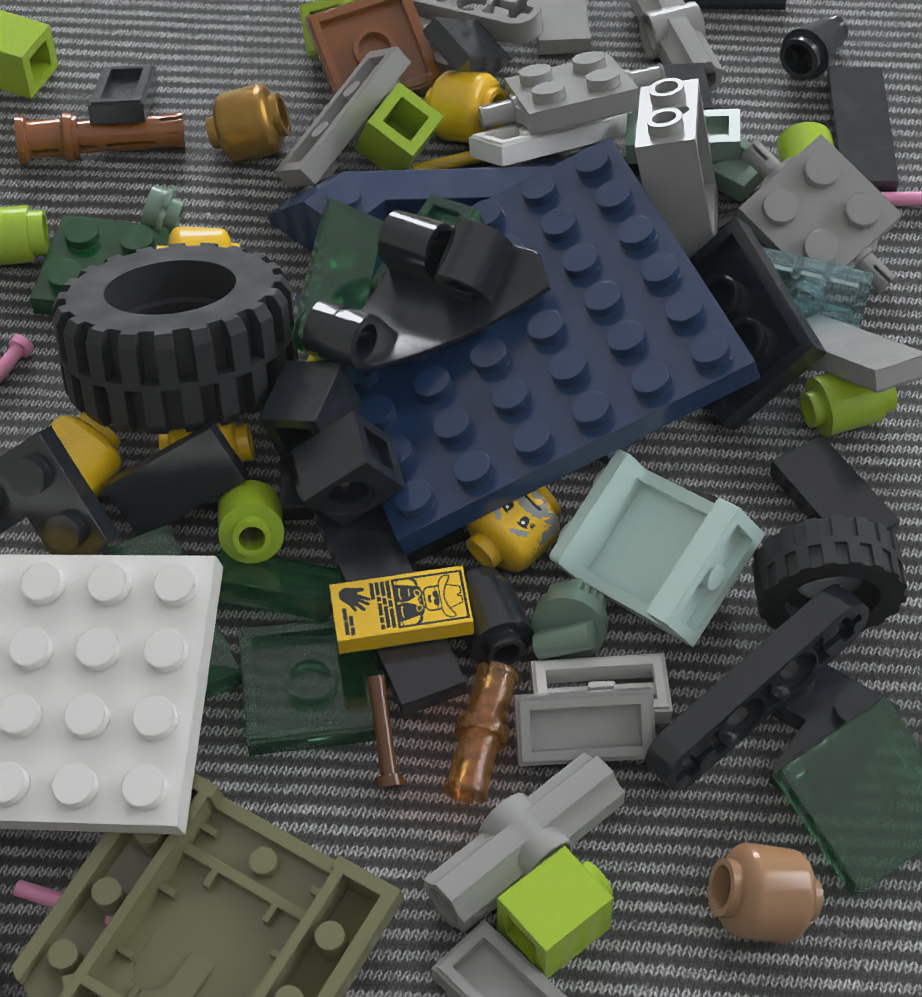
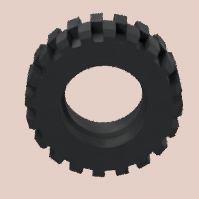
M185 243L168 244L166 248L152 249V247L137 249L135 253L126 256L118 254L105 259L104 264L99 266L91 265L81 270L78 278H70L64 284L61 292H59L52 308V320L65 393L69 396V401L81 413L86 412L93 421L105 427L114 424L119 431L135 433L138 429L149 430L151 434H169L170 430L186 429V432H193L213 420L215 423H220L221 426L238 421L240 415L247 412L253 415L264 408L285 362L298 361L299 359L292 292L288 277L267 256L259 252L249 254L246 248L231 245L228 248L219 247L217 243H201L199 246H186Z

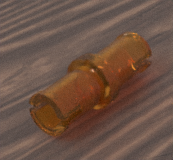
M490 661L489 666L485 662L477 665L476 677L466 713L457 717L454 728V735L458 739V743L443 791L449 797L468 804H473L474 800L478 804L486 802L497 752L506 747L510 730L505 722L519 675L510 666L499 662Z

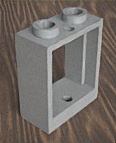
M666 78L656 81L651 86L640 87L635 152L643 189L687 257L691 258L718 233L719 195L699 79L682 81L678 78Z

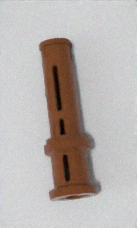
M63 112L61 118L27 120L24 115H15L16 149L20 165H29L31 159L64 157L67 162H76V159H81V154L94 152L185 148L182 112L148 115L146 122L90 124L89 118L78 119L77 114H72L71 112Z

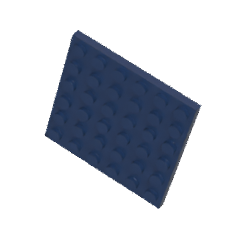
M610 137L581 150L579 153L540 173L529 176L524 181L486 200L480 201L443 221L455 226L459 218L471 219L501 232L513 245L538 251L542 257L551 290L499 322L434 352L375 370L362 371L343 365L363 403L359 415L393 439L405 489L382 502V506L395 537L406 555L761 378L752 355ZM378 254L296 295L295 298L305 322L311 309L324 299L361 310L376 291L388 270V267L381 261ZM323 358V361L334 362Z

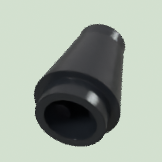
M828 15L789 32L783 39L780 50V62L784 70L797 79H814L821 76L848 37L849 31L846 22L837 15Z

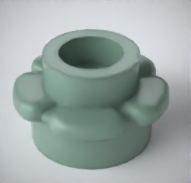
M153 185L147 197L140 224L156 226V231H160L162 226L172 227L173 229L179 227L186 202L177 199L178 189L176 186H172L168 190Z

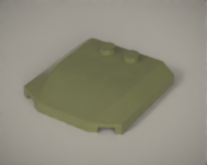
M194 773L186 835L105 832L11 966V969L28 997H344L400 907L404 897L400 889L346 858L338 855L335 860L225 798L217 785ZM106 915L112 916L108 925L104 923Z

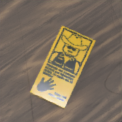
M463 565L329 585L339 654L474 634L473 617Z

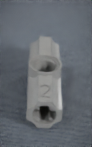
M628 0L639 20L642 45L649 59L660 58L663 65L704 63L709 91L711 92L716 86L722 84L723 68L706 40L703 14L696 2L685 3L684 0Z
M584 752L528 797L524 793H516L503 800L485 818L479 828L478 836L423 879L424 890L432 900L436 911L452 928L456 927L465 933L488 913L497 908V897L563 846L572 852L573 844L624 804L625 791L619 785L614 771L598 756H589Z

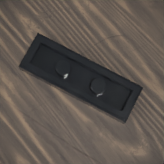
M828 67L826 88L834 147L880 192H897L899 177L882 67Z

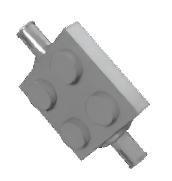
M598 51L585 52L574 56L571 63L554 67L548 64H534L522 68L519 71V75L504 78L508 100L483 106L479 105L477 107L478 116L483 130L515 122V124L525 125L532 135L637 111L639 108L640 87L651 86L656 81L666 79V75L661 63L630 71L628 68L622 69L610 54Z
M822 134L797 156L786 159L783 162H780L759 139L755 140L752 146L749 145L745 149L741 158L748 162L764 178L760 189L738 208L736 217L747 223L755 236L815 296L819 295L836 278L849 274L854 270L876 289L878 294L895 280L897 275L893 274L873 254V251L879 239L899 222L903 214Z

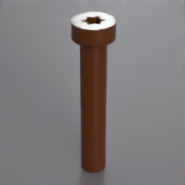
M384 675L369 676L367 680L380 768V776L376 777L377 789L400 787L405 784L403 773L397 772Z

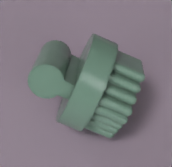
M581 578L551 584L548 592L538 601L531 621L534 633L532 643L536 657L539 660L552 657L560 659L588 658L594 655L603 645L608 628V615L605 610L607 601L604 599V594H597V589H590V585L588 583L583 584Z

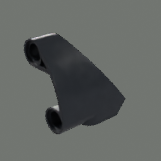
M393 211L386 217L378 236V256L388 267V270L376 291L361 310L325 299L319 301L306 318L303 328V344L309 354L334 362H342L343 365L362 371L398 364L434 352L499 322L551 290L542 257L538 251L513 245L501 232L471 219L459 218L455 226L405 211Z

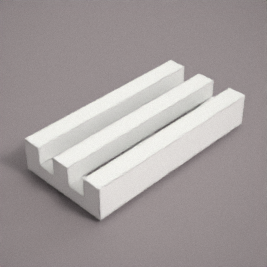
M664 653L531 661L530 675L533 694L651 687L653 689L655 724L671 723L673 709ZM653 677V682L615 684L614 681H601ZM595 681L589 682L588 686L547 688V684Z

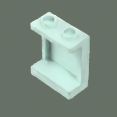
M619 449L615 452L607 466L596 476L591 491L572 520L561 530L549 558L573 579L581 578L583 584L588 583L590 585V589L596 588L597 593H603L605 598L694 647L765 536V533L740 507L720 497L713 503L645 469L631 454Z

